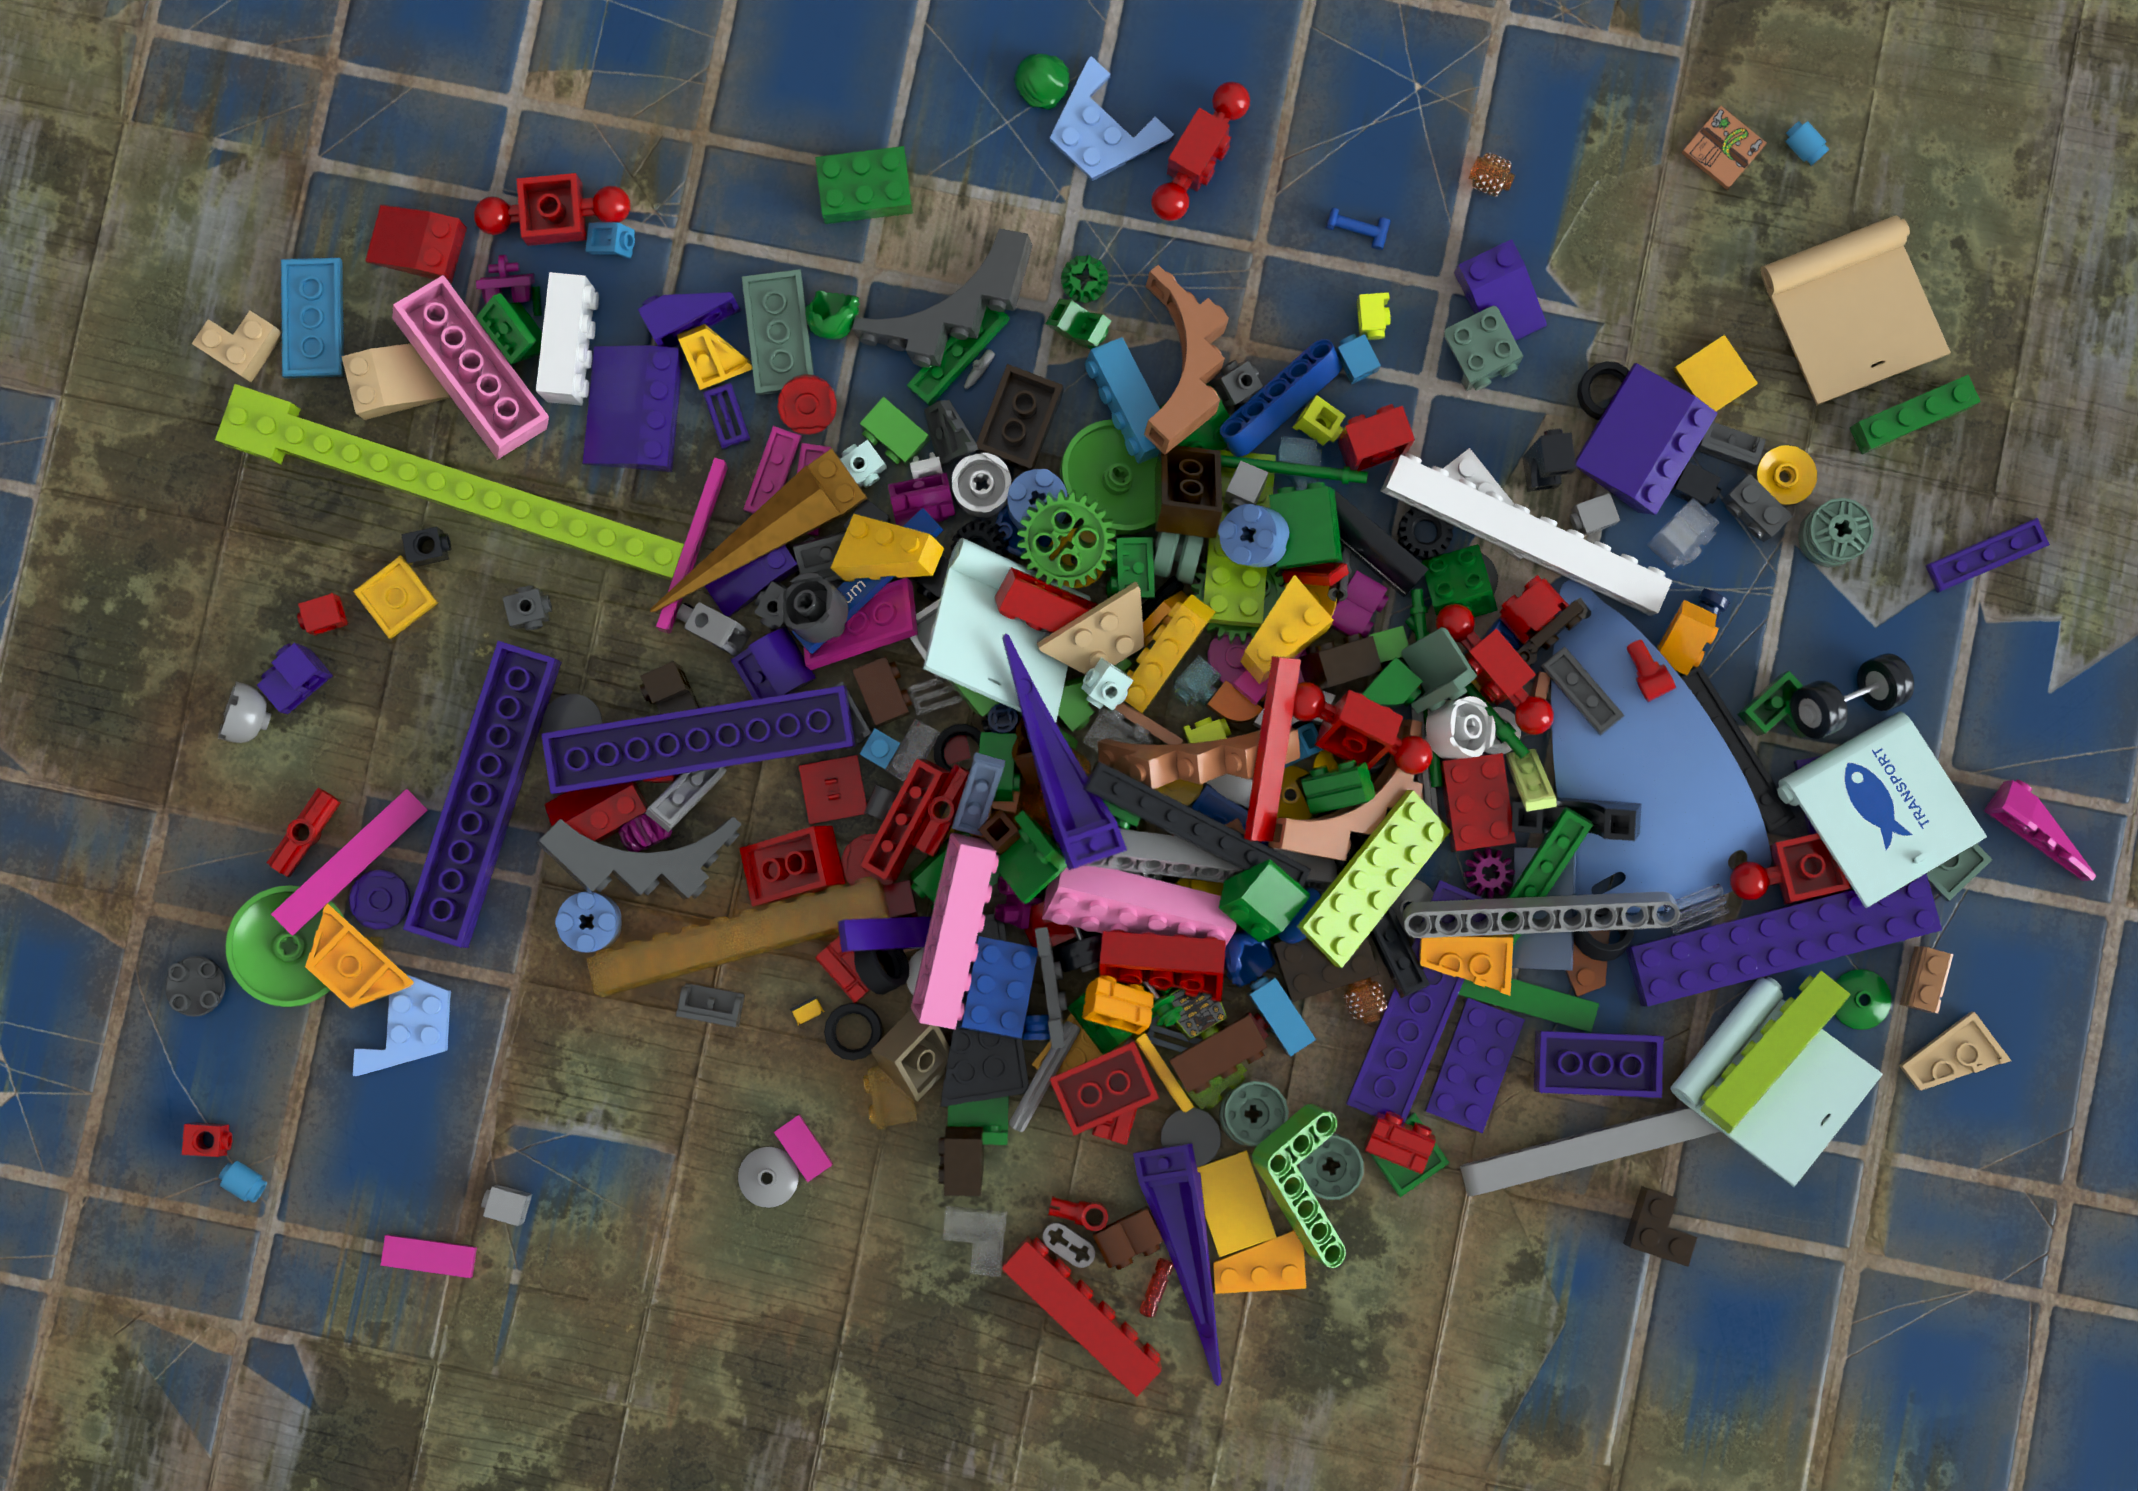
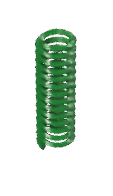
M532 287L533 315L541 316L540 288Z

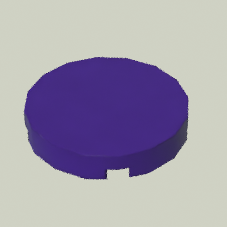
M373 870L365 873L352 885L349 894V906L352 914L355 915L358 922L363 926L375 930L389 929L399 924L407 915L411 904L410 890L405 881L396 873L386 870Z

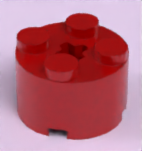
M1538 575L1524 586L1525 590L1520 597L1514 594L1506 600L1499 612L1501 614L1500 620L1523 645L1555 618L1554 615L1560 610L1562 612L1569 606L1545 578L1541 579Z

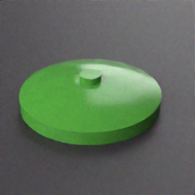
M1112 419L1095 422L1083 428L1067 446L1060 464V479L1066 487L1068 497L1074 489L1078 499L1084 493H1087L1086 502L1089 504L1097 499L1096 510L1107 509L1103 519H1113V524L1107 530H1115L1116 534L1119 535L1136 534L1155 525V467L1158 456L1138 464L1134 455L1131 456L1125 446V438L1121 430L1116 429Z
M278 886L258 893L238 910L228 929L226 957L232 975L248 994L269 1005L279 1007L301 1006L316 1001L331 991L305 968L324 908L293 936L271 915L301 886ZM330 901L328 904L344 918L336 905Z

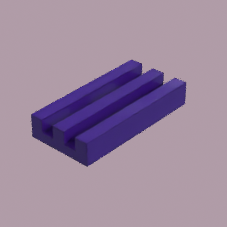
M728 383L703 392L721 448L726 449L728 446H735L740 444V442L751 440L732 384ZM726 391L728 392L742 433L738 436L736 435L722 394ZM714 395L718 398L731 437L727 440L725 439L711 398Z

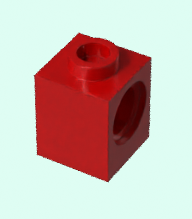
M331 593L298 604L300 612L297 613L299 625L302 630H306L309 634L315 636L348 625L342 601L338 595Z
M196 1122L184 1124L182 1155L210 1157L227 1155V1150H230L232 1146V1133L229 1132L228 1124ZM206 1132L211 1133L214 1137V1144L211 1148L207 1147L203 1141Z

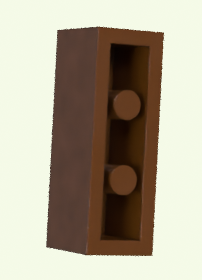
M1247 1014L1170 1058L1169 1061L1187 1093L1193 1090L1195 1094H1198L1211 1086L1209 1080L1218 1075L1224 1079L1238 1071L1236 1065L1244 1060H1247L1248 1064L1263 1057L1264 1053L1262 1050L1268 1046L1252 1018Z

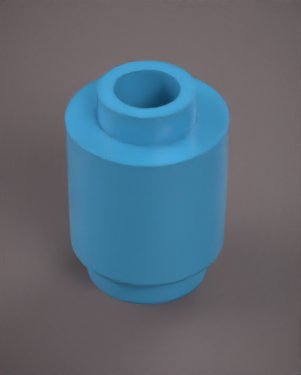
M1798 121L1786 132L1789 138L1785 143L1803 162L1807 161L1811 166L1830 150L1825 145L1827 141L1808 121L1805 124Z
M239 1161L233 1164H226L219 1175V1179L222 1180L220 1187L244 1202L247 1200L252 1203L256 1202L267 1186V1182L262 1179L263 1176Z

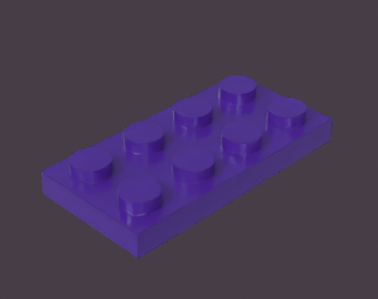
M1466 998L1424 1111L1483 1133L1525 1019Z

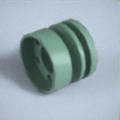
M1847 498L1831 499L1809 512L1801 522L1798 532L1800 548L1804 555L1816 565L1824 567L1841 566L1863 554L1869 547L1874 534L1873 521L1867 509L1857 501ZM1838 525L1842 526L1841 532L1844 533L1840 537L1837 535L1838 529L1835 528Z
M1252 1081L1235 1086L1226 1093L1220 1104L1219 1119L1221 1127L1229 1139L1239 1145L1253 1147L1259 1145L1288 1120L1289 1111L1286 1099L1277 1088L1265 1082ZM1250 1106H1252L1253 1111H1258L1259 1117L1254 1118L1253 1123H1251L1250 1118H1245L1244 1115L1246 1111L1250 1110Z
M1336 1133L1299 1163L1300 1173L1312 1193L1326 1200H1338L1350 1195L1360 1185L1364 1174L1363 1159L1357 1146L1348 1138ZM1332 1157L1334 1162L1340 1163V1166L1335 1168L1336 1173L1330 1174L1328 1169L1323 1170L1322 1165L1327 1163L1326 1158Z

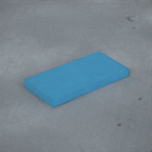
M341 258L281 259L282 377L284 378L344 377V365L341 357L344 356L343 260Z

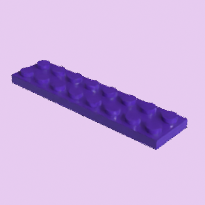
M1438 880L1430 901L1476 900L1484 898ZM1476 913L1472 916L1471 920L1480 922L1485 919L1486 915ZM1447 914L1440 921L1451 923L1456 917ZM1414 938L1411 947L1419 961L1420 938ZM1424 966L1421 967L1430 984L1428 987L1400 998L1394 986L1387 1002V1008L1382 1014L1347 1098V1105L1375 1117L1378 1112L1385 1115L1386 1111H1390L1403 1117L1402 1122L1405 1123L1464 982L1463 978L1453 977Z

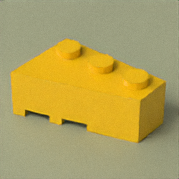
M853 514L830 568L845 582L855 581L858 578L878 580L886 576H896L897 578L933 576L944 547L928 533Z
M1295 574L1244 651L1240 661L1259 684L1269 678L1272 656L1296 657L1328 632L1333 622V618Z

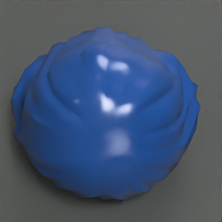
M1239 930L1233 934L1225 947L1224 963L1227 977L1232 981V984L1242 988L1250 984L1251 981H1256L1257 978L1275 965L1276 961L1273 959L1269 940L1266 939L1258 942L1245 930Z

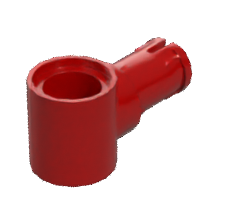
M1642 639L1626 647L1638 670L1636 681L1647 702L1676 689L1673 678L1664 664L1660 666L1658 661L1654 662Z
M1052 1196L1050 1205L1060 1207V1209L1050 1207L1048 1216L1075 1221L1074 1224L1084 1226L1090 1231H1099L1106 1226L1108 1211L1102 1203L1079 1200V1203ZM1092 1208H1097L1103 1213V1219L1098 1224H1091L1086 1219V1213Z

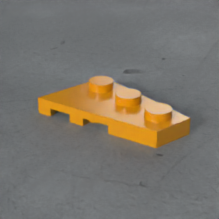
M1512 934L1420 938L1419 963L1421 966L1453 977L1457 976L1472 981L1474 984L1482 987L1487 986L1509 996L1511 995Z
M1294 1230L1213 1261L1215 1294L1306 1289L1304 1247Z

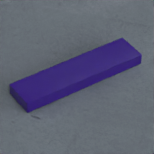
M2038 518L1927 564L1925 567L1938 593L2050 544Z
M931 917L845 919L838 921L841 951L924 948Z

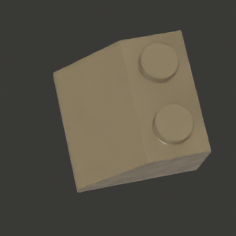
M910 1009L871 1049V1052L882 1071L907 1095L918 1102L945 1073L950 1046L939 1026L919 1023L912 1009Z

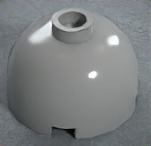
M238 681L235 682L224 712V724L220 726L218 739L233 743H244L254 739L260 729L267 730L271 713L266 712L267 701L257 688Z

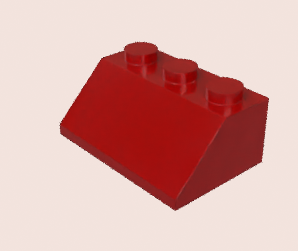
M636 782L565 792L544 804L551 826L561 819L579 834L597 843L616 834L624 824L645 814L649 807Z

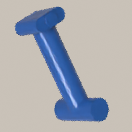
M1337 208L1331 209L1326 229L1333 230L1336 226L1373 237L1371 247L1383 250L1391 220L1381 217L1379 218L1378 225L1375 226L1338 215L1339 209Z

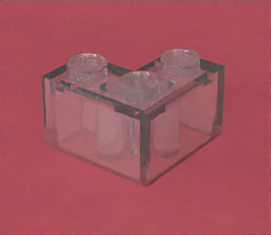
M1692 498L1653 537L1647 546L1672 569L1680 564L1685 567L1703 551L1699 546L1701 544L1705 546L1717 534L1714 528L1719 524V521Z
M954 1206L946 1207L943 1240L973 1243L970 1274L1001 1277L1008 1212Z

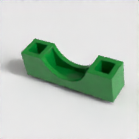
M1968 374L1863 419L1849 429L1861 455L1913 431L1968 410L1981 401Z

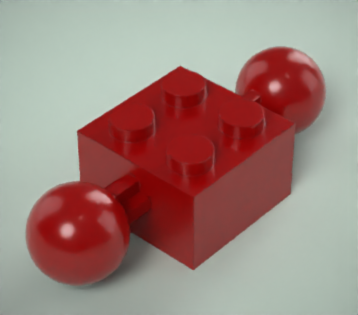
M1226 82L1215 90L1212 97L1213 115L1199 107L1170 154L1167 174L1174 179L1172 182L1164 183L1157 187L1151 199L1154 213L1162 220L1175 221L1185 215L1189 207V196L1187 193L1189 187L1198 191L1202 184L1207 186L1214 175L1215 170L1213 169L1216 165V160L1222 161L1230 148L1229 142L1232 138L1229 136L1230 125L1228 123L1243 117L1250 106L1249 93L1240 83Z
M576 173L517 178L518 205H508L506 201L499 197H486L476 205L474 220L477 227L489 235H499L505 232L511 223L520 222L521 238L528 246L586 241L585 216L596 215L602 222L620 223L628 216L631 203L627 193L616 186H605L596 192L594 198L583 199L582 182Z
M1450 604L1442 608L1436 618V628H1446L1454 641L1460 642L1468 651L1464 657L1477 675L1475 680L1482 687L1480 692L1483 697L1490 703L1494 702L1497 706L1509 699L1516 708V724L1523 732L1530 735H1538L1547 731L1553 723V708L1544 698L1538 696L1530 697L1522 688L1536 674L1497 628L1481 640L1474 632V616L1464 605Z
M1310 682L1297 684L1293 717L1301 721H1311L1317 717L1323 720L1315 742L1316 746L1344 760L1355 759L1356 764L1366 762L1369 770L1387 752L1393 755L1397 767L1407 774L1422 773L1430 766L1433 757L1430 744L1422 737L1414 735L1402 739L1398 738L1397 734L1403 716L1393 712L1389 707L1381 706L1367 699L1364 695L1348 690L1333 706L1325 702L1324 693L1317 685Z
M1818 833L1776 842L1770 845L1774 866L1764 868L1756 862H1743L1734 868L1730 876L1732 891L1744 900H1756L1762 897L1769 886L1775 884L1780 885L1784 904L1851 889L1850 883Z

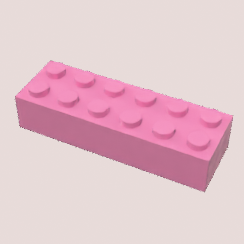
M444 275L393 304L392 319L497 460L547 429L548 414Z
M950 833L911 1003V1009L919 1023L955 1029L957 1020L961 1021L963 1018L965 1004L962 1003L964 991L968 992L971 984V973L968 972L971 962H975L978 954V944H975L977 933L983 931L985 924V915L982 914L984 903L990 901L992 885H989L991 873H996L999 863V856L996 855V850L986 839Z
M1084 865L1069 871L1067 867L1049 883L1046 889L1042 919L1050 920L1060 925L1066 924L1082 928L1087 932L1103 934V931L1123 930L1127 933L1137 934L1152 932L1163 936L1180 934L1189 938L1203 939L1205 937H1214L1218 940H1226L1227 946L1236 931V922L1219 909L1221 896L1116 869Z

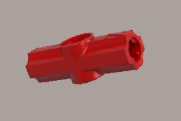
M954 764L937 797L929 803L928 813L911 842L917 849L933 857L936 856L953 825L969 770ZM947 802L951 811L949 816L943 819L939 809L943 803Z
M317 788L297 819L288 825L286 835L266 863L277 872L286 877H291L311 846L320 840L322 830L342 802L323 789ZM306 824L309 827L310 834L306 840L302 841L299 838L298 831L302 825Z

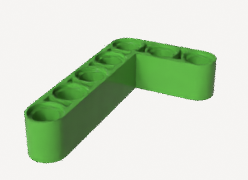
M1307 1104L1257 1145L1252 1154V1161L1308 1255L1329 1268H1336L1344 1261L1346 1249L1297 1168V1165L1333 1135L1337 1128V1119L1333 1113L1315 1104Z

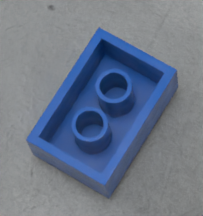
M978 936L975 944H978V954L975 962L970 964L968 973H971V984L968 992L965 991L964 1015L962 1020L959 1021L958 1028L1021 1039L1038 948Z

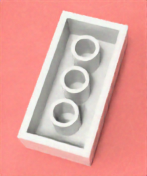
M549 272L536 392L549 403L582 406L583 398L588 397L589 381L585 380L586 368H591L592 351L589 350L590 339L595 337L596 324L595 321H592L593 310L598 309L599 293L595 292L593 285L583 275Z

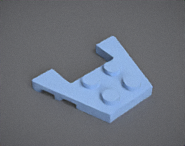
M1091 56L1087 60L1050 136V142L1090 180L1094 181L1125 165L1126 162L1141 154L1144 155L1149 150L1163 143L1170 142L1174 138V134L1156 117L1135 137L1128 134L1091 98L1110 78V73Z
M406 974L414 981V984L409 988L389 995L386 1049L355 1048L353 1076L364 1075L447 1051L451 990Z

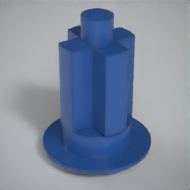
M1500 618L1489 627L1485 634L1486 637L1497 628L1514 649L1518 651L1523 646L1508 627L1502 623Z

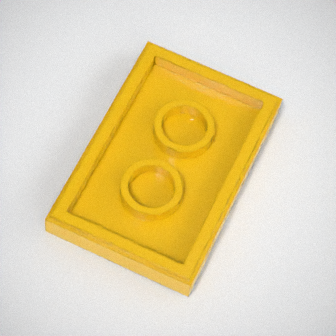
M1247 1150L1197 1167L1198 1172H1201L1205 1217L1219 1257L1277 1238Z

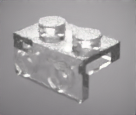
M915 719L885 771L904 782L916 759L927 758L937 737L940 735L939 731Z

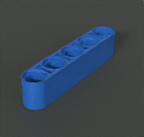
M1321 339L1311 344L1224 421L1220 427V434L1234 456L1242 457L1253 451L1342 371V361L1330 340Z

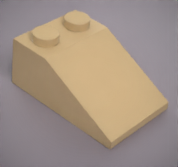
M411 343L373 348L341 356L355 413L364 420L451 398Z

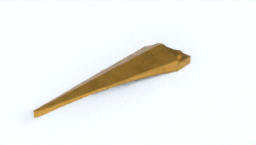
M831 448L808 466L806 465L662 597L650 609V612H657L736 569L844 516L868 498Z

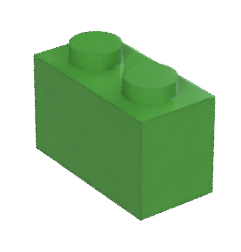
M884 396L860 422L864 430L862 436L874 446L877 443L881 444L887 450L884 454L896 465L902 462L907 467L913 461L914 456H917L930 441L929 435Z

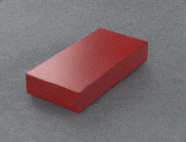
M1334 562L1286 569L1282 576L1284 583H1289L1295 574L1302 584L1332 586L1348 575L1349 572L1347 564Z

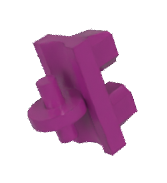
M499 255L498 264L488 265L489 273H499L500 276L481 277L480 280H476L477 289H482L485 305L492 296L502 294L501 287H511L513 302H527L531 300V285L535 283L534 273L509 275V272L519 271V263H508L506 255Z
M1000 876L997 888L1000 893L1007 895L1006 904H998L995 907V919L1003 923L1012 924L1020 929L1028 928L1030 908L1034 904L1043 902V895L1038 893L1030 902L1024 904L1006 880Z

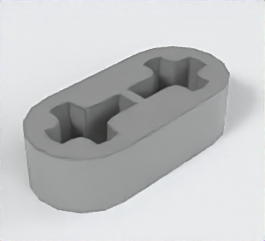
M1052 1222L1045 1227L1043 1241L1053 1252L1078 1268H1085L1093 1262L1095 1249L1090 1241L1061 1222ZM1058 1228L1062 1229V1237L1069 1241L1068 1244L1064 1245L1060 1241H1056L1055 1244L1051 1243V1235L1048 1232L1050 1230L1057 1231ZM1071 1244L1080 1249L1083 1246H1087V1254L1090 1257L1087 1260L1082 1258L1080 1261H1077L1075 1259L1076 1252L1069 1247Z

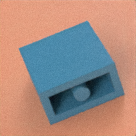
M1262 976L1249 985L1252 990L1247 993L1248 997L1287 1055H1294L1316 1040L1275 977L1268 979L1267 976Z

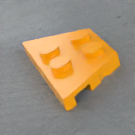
M328 903L324 906L323 915L305 968L350 1009L409 988L414 984L413 980Z

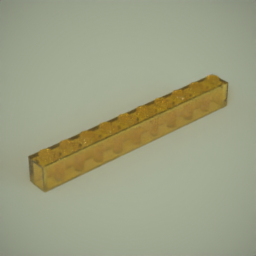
M864 877L856 880L855 885L844 888V885L831 886L826 889V893L815 896V893H806L799 895L797 901L787 904L786 901L768 904V909L765 910L747 909L739 912V917L736 918L718 917L710 920V925L699 927L698 924L685 926L681 929V933L673 935L670 932L656 934L653 936V940L644 943L641 940L630 941L624 944V948L613 951V948L601 949L595 952L596 956L587 958L593 992L601 997L833 935L839 933L838 921L845 919L890 918L883 884L877 879L873 880V877Z

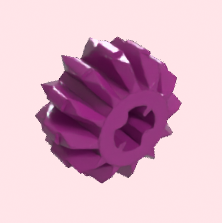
M643 814L624 824L618 833L623 846L629 852H641L670 837L672 829L667 832L647 814Z
M1490 847L1484 848V858L1480 852H1473V857L1477 863L1472 860L1465 861V865L1472 868V871L1463 872V877L1472 876L1473 880L1468 882L1466 887L1470 889L1478 885L1475 895L1480 897L1486 889L1487 899H1493L1494 889L1500 896L1505 894L1501 884L1508 887L1513 885V882L1505 877L1506 875H1514L1515 870L1505 869V866L1510 864L1512 860L1506 858L1500 861L1503 851L1497 850L1492 858V851ZM1492 866L1495 869L1492 873L1496 872L1495 878H1489L1486 881L1483 878L1486 874H1482V869Z

